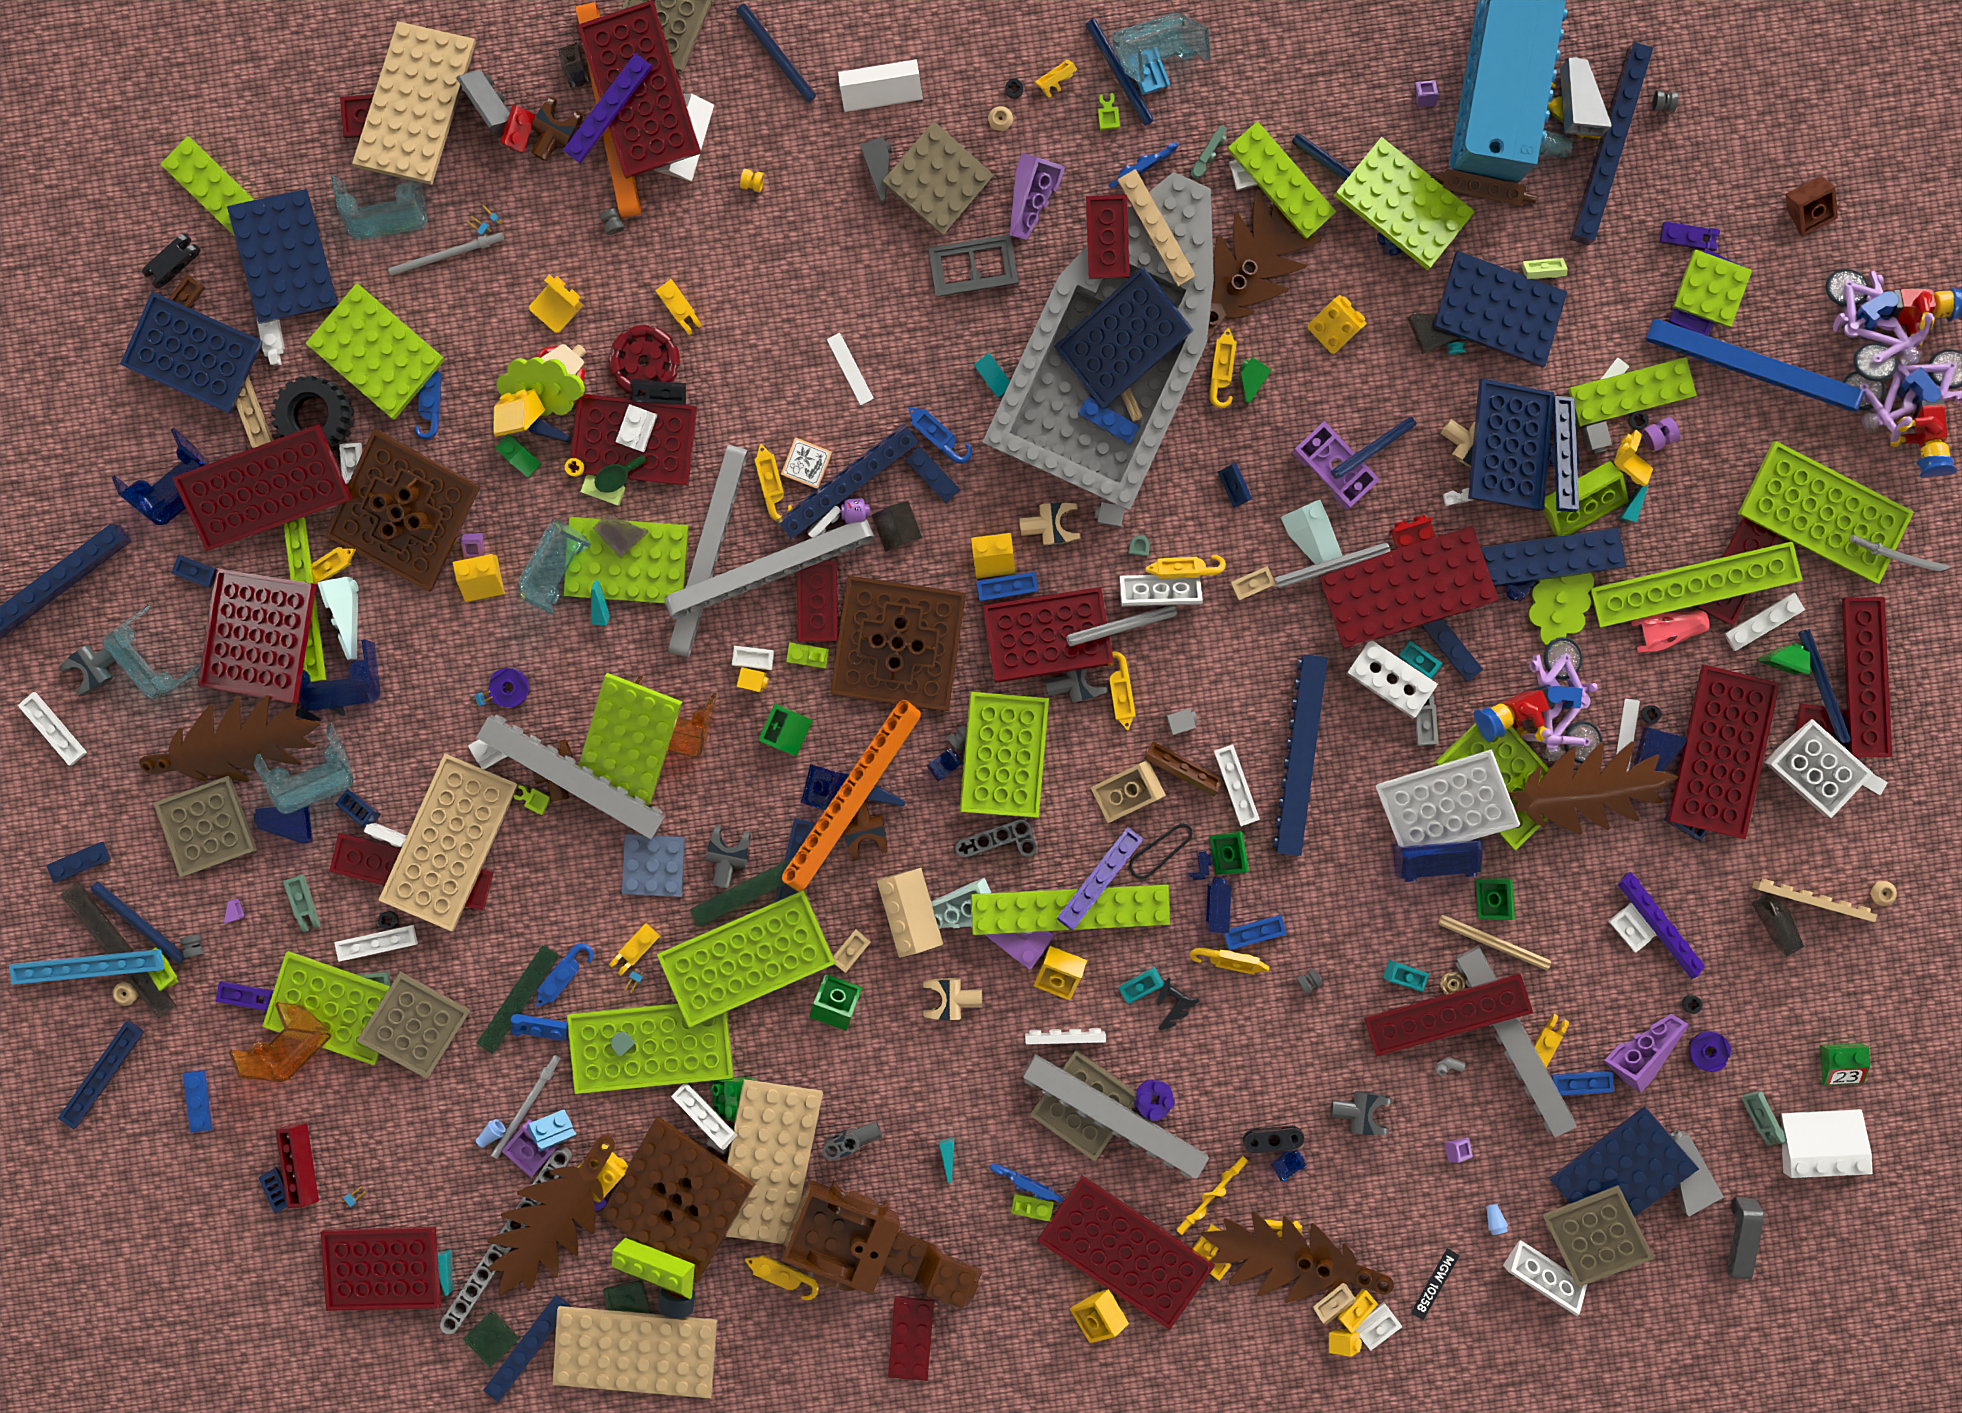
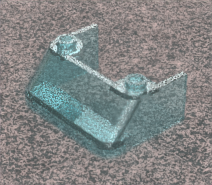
M1181 13L1168 14L1112 34V43L1125 74L1140 83L1144 82V65L1172 55H1177L1184 60L1191 59L1194 55H1199L1206 60L1211 59L1208 28Z
M331 176L338 211L348 234L352 238L364 240L417 230L426 225L427 214L421 182L409 180V182L398 185L395 191L396 201L358 208L357 200L352 195L346 193L345 183L338 177Z
M556 518L551 520L518 580L517 588L524 601L551 614L554 612L552 604H555L559 598L557 586L574 555H578L580 552L583 553L586 547L589 548L590 546L586 536Z
M147 604L103 637L102 644L147 698L156 699L195 674L200 665L196 664L177 679H174L171 674L166 672L159 673L158 675L153 672L130 644L135 638V632L129 624L150 608L149 604Z
M331 723L327 725L326 736L330 742V745L325 749L327 763L291 777L288 771L282 767L268 770L261 755H256L254 767L279 812L284 814L292 813L352 786L353 773L345 749Z

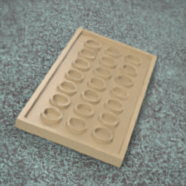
M397 21L352 162L354 167L432 185L462 90L456 77L467 73L476 44L475 39Z
M444 753L379 901L447 930L454 931L519 784Z
M743 1080L733 1129L737 1136L730 1143L726 1164L756 1185L726 1237L779 1244L784 1243L801 1201L823 1095L821 1090Z
M559 1306L557 1309L553 1385L711 1398L717 1320L693 1317L675 1319L658 1314Z

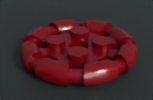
M638 325L629 328L630 330L626 333L622 332L615 339L611 346L612 353L609 356L608 362L610 373L616 378V383L621 389L631 393L630 380L636 378L642 381H652V379L658 376L660 382H673L678 374L676 373L677 367L680 366V354L677 346H674L672 342L673 339L665 331L658 327L654 329L650 328L649 325ZM648 335L653 336V343L647 341ZM633 337H635V339L637 340V342H633V343L630 345V343H629L628 340H630V339H632ZM663 346H666L668 349L665 353H662L660 349ZM620 351L625 352L624 359L619 358ZM642 356L650 358V363L647 366L640 365L639 360ZM665 363L670 364L669 370H663ZM626 369L629 374L624 377L621 371ZM640 390V392L646 393V390Z

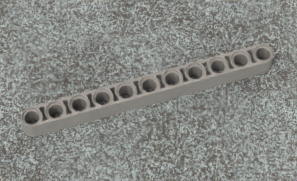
M733 445L727 446L686 588L713 577L746 464L747 449ZM703 609L676 620L668 649L669 653L685 658L689 657Z
M867 519L863 522L849 523L672 593L665 597L664 601L671 618L678 619L865 545L875 537Z
M565 1147L558 1148L551 1155L532 1185L560 1178V1176L554 1175V1178L550 1179L547 1177L546 1171L567 1167L572 1159L571 1151ZM557 1154H563L565 1162H560L557 1159ZM523 1197L516 1209L523 1208L525 1203L531 1206L542 1205V1203ZM508 1220L499 1234L519 1228L514 1226L512 1220ZM521 1224V1228L527 1227V1225ZM497 1244L491 1245L441 1320L440 1328L443 1333L453 1334L462 1325L497 1271L488 1270V1266L495 1261L491 1253H496L501 1257L509 1253L513 1247ZM480 1270H486L488 1277H483ZM470 1286H474L477 1289V1294L470 1291ZM459 1303H464L466 1310L460 1309ZM448 1319L453 1320L455 1322V1326H450L448 1324Z

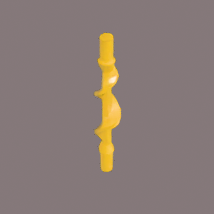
M1244 1156L1229 1171L1222 1173V1182L1213 1192L1202 1194L1203 1203L1193 1214L1188 1215L1176 1229L1181 1235L1196 1220H1200L1205 1216L1206 1206L1215 1196L1223 1197L1226 1194L1225 1185L1233 1176L1239 1174V1171L1248 1162Z

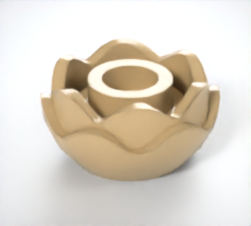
M998 106L991 110L988 121L993 130L1003 132L1012 125L1013 115L1008 108Z
M1879 881L1871 889V897L1877 905L1888 906L1896 899V888L1888 881Z
M1457 972L1446 973L1440 982L1441 989L1445 994L1462 990L1466 985L1465 979Z
M122 981L114 987L113 998L117 1004L129 1006L138 998V990L135 984Z

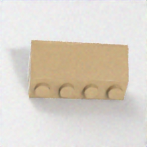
M921 868L887 876L877 881L899 958L943 945Z

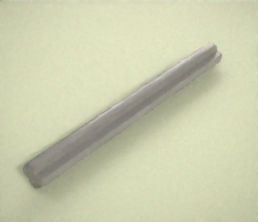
M1387 543L1379 544L1275 578V583L1278 588L1299 583L1389 552L1390 547Z
M1173 605L1069 634L1066 640L1069 646H1074L1174 617L1177 612Z

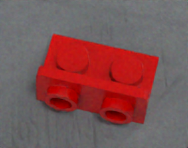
M1425 515L1413 518L1414 522L1409 524L1406 521L1394 524L1395 528L1391 529L1390 532L1395 548L1399 549L1434 538L1435 533L1431 524L1432 517L1426 518Z

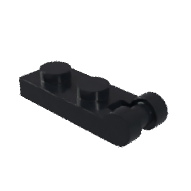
M637 378L630 380V387L632 388L630 400L633 402L686 405V383L642 381ZM640 390H646V393H641Z

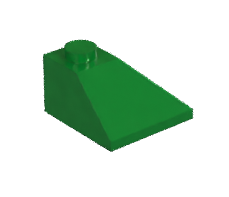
M1795 643L1782 646L1758 657L1757 660L1760 663L1793 675H1809L1810 652L1805 651L1804 646Z

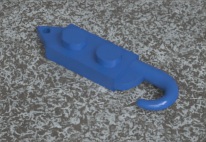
M1173 142L1166 149L1155 155H1143L1137 160V164L1132 167L1127 165L1120 170L1121 174H1119L1118 178L1109 184L1110 189L1119 186L1118 179L1136 169L1138 174L1141 175L1176 151L1179 144Z
M438 369L419 390V414L421 417L431 420L430 431L426 434L421 433L419 427L415 426L416 435L424 440L433 438L438 431L442 373Z
M908 407L912 419L911 424L947 457L959 464L970 460L972 448L969 443L965 444L967 454L964 457L958 456L952 450L955 446L956 438L925 408L921 410Z
M585 943L576 944L537 989V1007L548 1002L553 1003L578 973L579 964L574 957L580 950L588 952V963L592 961L594 953L589 945Z
M991 1164L989 1167L994 1173L1011 1179L1016 1184L1015 1187L1024 1192L1026 1190L1034 1193L1033 1196L1040 1200L1053 1199L1059 1202L1063 1200V1197L1053 1192L1052 1188L1018 1172H1014L999 1164Z

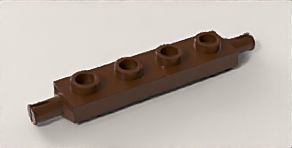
M1446 169L1443 174L1431 172V176H1435L1431 178L1441 182L1443 188L1452 192L1521 206L1524 201L1532 203L1537 201L1535 200L1537 195L1526 193V186L1451 169Z

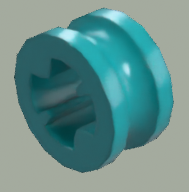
M1465 342L1447 344L1449 348L1447 354L1457 355L1465 353L1466 350L1463 349Z

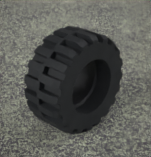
M300 376L295 378L296 382H287L285 384L287 388L285 390L280 388L277 392L280 395L279 398H274L272 403L276 405L275 410H271V416L275 417L272 424L274 428L278 429L277 435L281 438L301 431L302 429L298 423V411L301 405L312 397H319L326 402L329 410L328 420L322 431L331 451L336 450V445L345 442L343 440L344 436L349 437L351 434L348 431L349 426L354 425V420H351V416L354 415V409L350 408L352 402L350 398L345 396L346 392L336 384L321 377L306 376L304 378Z

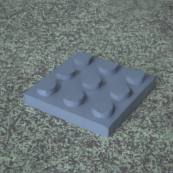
M625 834L622 894L682 897L685 837L654 835L652 839H649L644 835Z

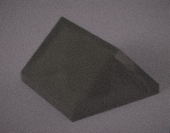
M909 501L888 506L872 514L885 552L922 539Z

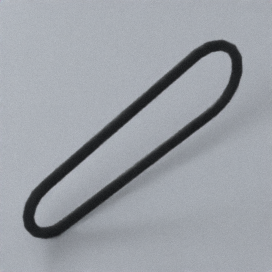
M1185 823L1178 824L1137 853L1129 864L1131 873L1140 879L1151 876L1192 838L1193 832L1191 827ZM1184 826L1189 829V837L1149 874L1140 876L1134 872L1132 864L1138 856L1177 828Z

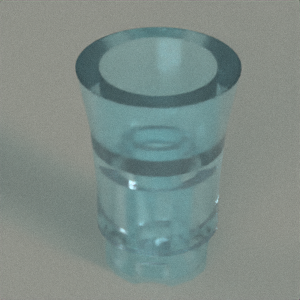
M1546 131L1545 140L1540 145L1539 154L1568 158L1572 150L1573 139L1565 135Z

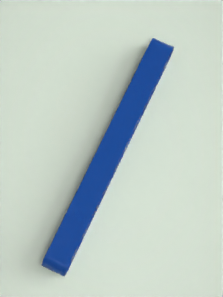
M1653 319L1646 336V340L1650 343L1848 411L1858 412L1865 391L1860 388L1665 321Z

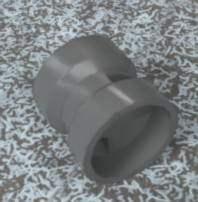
M1656 90L1652 102L1653 111L1664 109L1667 112H1675L1678 104V92L1670 91L1669 93H1664V91Z
M617 208L606 210L599 215L601 221L605 223L604 229L607 235H613L625 229L624 223L619 219L620 213Z
M963 725L957 728L956 734L951 733L947 736V739L958 752L963 749V745L966 742V729Z
M200 934L180 938L181 944L184 945V958L204 953V949L200 945Z
M1314 968L1310 969L1306 975H1300L1296 978L1306 995L1310 994L1314 988H1320L1324 985Z

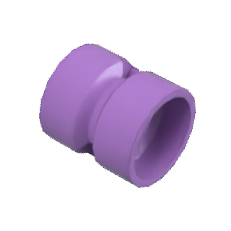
M1671 417L1659 421L1657 426L1652 424L1642 429L1643 439L1652 452L1664 448L1665 443L1670 445L1681 438L1678 426Z

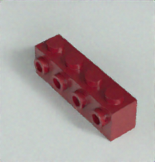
M307 1123L290 1124L276 1129L287 1208H302L318 1202L319 1196Z

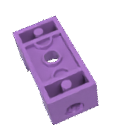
M1325 421L1291 452L1304 467L1309 465L1335 492L1332 496L1345 510L1352 507L1380 480L1364 462L1339 479H1335L1331 475L1333 470L1331 463L1334 459L1344 462L1355 453Z

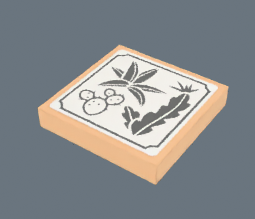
M795 437L781 475L818 489L833 452Z

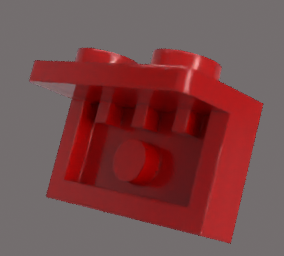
M512 105L500 143L509 147L512 151L524 153L535 114L517 105Z

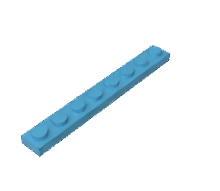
M161 949L9 965L12 985L164 969Z

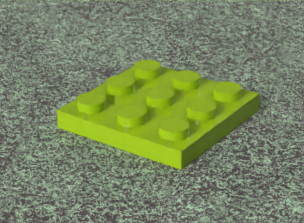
M1695 249L1691 255L1672 308L1730 328L1732 327L1752 270Z

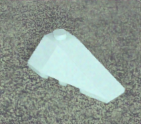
M1317 500L1280 517L1288 536L1295 541L1315 565L1342 557L1321 500Z
M351 577L318 582L326 608H330L333 614L331 622L340 631L338 639L347 660H356L358 628L357 591H359L357 582Z
M985 878L931 901L939 929L970 926L972 928L971 894L991 893Z

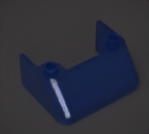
M174 427L171 429V432L178 445L176 454L182 462L154 485L144 480H138L127 486L115 475L112 477L119 496L156 525L167 524L186 509L172 477L209 464L199 450Z
M366 639L361 640L364 660L355 661L350 665V678L311 683L310 674L303 670L298 698L302 708L307 711H318L376 702L381 695L375 643Z
M1473 839L1470 841L1413 846L1392 844L1395 876L1404 878L1405 882H1415L1419 877L1465 874V877L1477 876V872H1481L1483 840Z

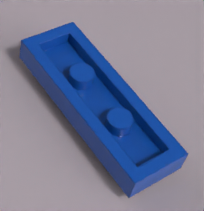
M1090 396L1087 397L1078 412V415L1128 445L1140 428L1108 407L1103 409Z
M1035 572L976 581L980 601L1039 591Z
M1281 914L1223 930L1228 950L1287 934Z
M205 1070L186 1072L183 1074L190 1133L209 1131L213 1128Z
M1612 1071L1551 1074V1078L1561 1095L1614 1092Z

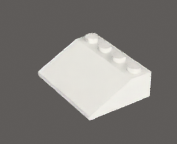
M1813 719L1781 744L1764 762L1823 816L1832 818L1873 774Z
M1861 1109L1780 1113L1781 1129L1786 1136L1785 1143H1782L1784 1174L1791 1178L1873 1174L1872 1154Z

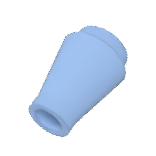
M497 1119L490 1121L480 1136L476 1138V1143L484 1148L486 1145L501 1138L506 1130L504 1125Z
M1498 1204L1486 1206L1488 1230L1491 1231L1492 1235L1507 1232L1508 1224Z

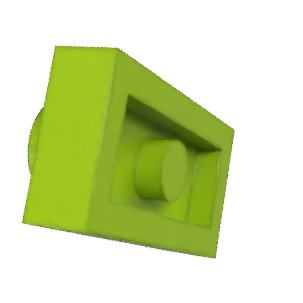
M789 643L786 662L826 669L829 649Z
M163 952L164 969L148 971L159 991H162L167 986L172 987L178 982L177 976Z
M1015 1193L1011 1213L1050 1222L1054 1200H1040L1034 1196Z

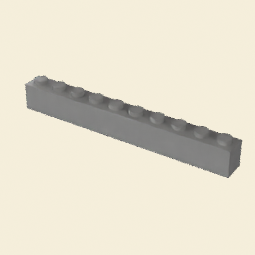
M491 715L487 718L476 738L649 839L654 837L665 818L662 815L663 811L654 806L652 808L645 805V801L637 796L634 798L627 794L628 791L620 786L617 788L612 786L609 779L603 776H595L592 774L594 771L590 768L576 765V761L567 755L565 757L559 755V751L556 748L540 744L541 740L533 735L528 737L523 734L524 730L516 725L511 727L506 724V720L503 717Z
M1479 945L1457 956L1458 962H1456V966L1461 974L1465 973L1468 979L1465 982L1468 988L1497 980ZM1519 1018L1489 1025L1490 1027L1494 1026L1497 1033L1494 1035L1498 1043L1504 1044L1506 1048L1504 1053L1508 1061L1514 1062L1516 1066L1514 1071L1518 1079H1523L1525 1082L1524 1090L1529 1098L1533 1097L1536 1102L1533 1106L1539 1116L1543 1115L1545 1119L1543 1124L1547 1132H1552L1554 1137H1557L1576 1128V1122Z
M1034 1054L1023 1073L1024 1082L1034 1088L1036 1085L1043 1089L1042 1092L1051 1098L1053 1095L1060 1099L1059 1102L1068 1108L1073 1106L1081 1116L1085 1118L1090 1116L1095 1119L1094 1123L1102 1128L1105 1126L1112 1129L1111 1133L1119 1138H1122V1136L1129 1139L1128 1143L1136 1148L1143 1147L1149 1156L1155 1159L1157 1156L1164 1160L1163 1163L1172 1169L1174 1166L1181 1170L1180 1173L1189 1179L1191 1177L1197 1179L1209 1159L1208 1155L1036 1054Z

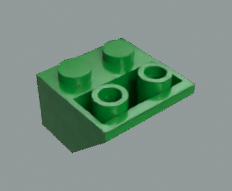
M774 704L758 741L797 756L813 720L779 704Z
M734 1077L732 1079L712 1080V1109L723 1120L735 1121L743 1080L755 1081V1078Z

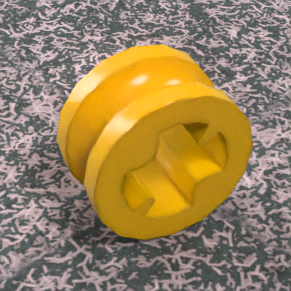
M571 458L566 462L565 470L569 475L578 477L584 472V464L579 459ZM574 462H577L576 465L579 466V470H575L576 473H573V470L570 469V465H574Z

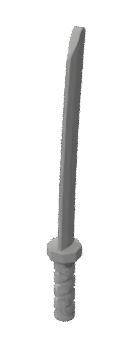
M1851 535L1849 538V542L1870 550L1873 555L1880 554L1894 560L1935 571H1943L1950 568L1949 565L1883 547L1881 543H1872L1856 535Z

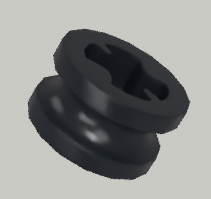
M1010 79L1005 86L1006 95L1011 99L1019 98L1023 93L1021 81ZM1016 84V87L1020 88V90H1017V93H1012L1009 87L1012 88V85Z
M1642 411L1635 412L1628 418V424L1633 430L1645 428L1649 421L1647 414ZM1640 416V420L1643 421V423L1637 426L1634 418Z
M1648 705L1642 708L1640 715L1646 723H1655L1661 718V711L1657 706ZM1653 709L1655 717H1651L1650 720L1646 712Z
M386 911L378 918L379 926L385 930L394 928L398 923V916L392 911ZM391 916L393 920L390 922L392 924H385L384 920L386 919L384 917Z
M1687 995L1683 998L1682 1007L1686 1012L1696 1014L1702 1009L1703 1005L1700 998L1694 995ZM1692 999H1694L1693 1002H1696V1006H1693L1690 1010L1691 1007L1688 1006V1003H1691Z

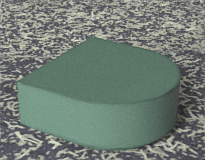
M1142 535L1135 536L1130 542L1128 554L1148 557L1150 549L1149 540Z
M618 1032L611 1040V1046L619 1056H622L636 1043L626 1032Z

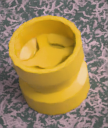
M744 168L741 175L740 188L745 190L750 188L754 192L760 193L764 183V173H753L751 170Z

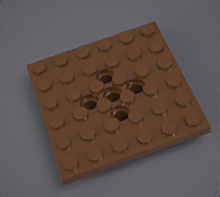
M375 429L372 430L347 485L352 499L338 505L325 536L349 549H356V553L431 592L481 486ZM405 490L410 493L409 499L406 498ZM379 498L383 499L384 501L383 507H381ZM397 507L400 508L402 512L401 517L398 516V511L396 510ZM414 517L418 518L419 526H416ZM389 525L393 527V534L390 533Z
M848 576L830 694L897 704L902 700H907L913 706L949 711L966 593ZM898 618L906 620V626L903 629H898L895 625ZM875 635L883 636L884 641L880 646H876L873 643ZM897 637L903 640V646L899 649L894 648L892 645L893 640ZM916 640L923 643V649L919 652L914 651L912 648V644ZM893 657L900 659V666L896 669H893L889 663Z
M657 1117L600 1216L636 1242L695 1264L693 1282L698 1283L756 1184L669 1123Z

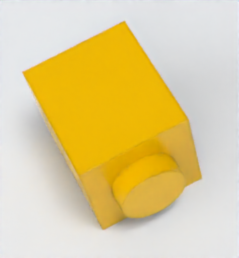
M741 667L737 687L762 692L763 689L767 688L769 678L766 677L767 673Z
M1338 1328L1329 1333V1353L1351 1357L1360 1352L1362 1345L1360 1332L1354 1331L1352 1334L1349 1330Z

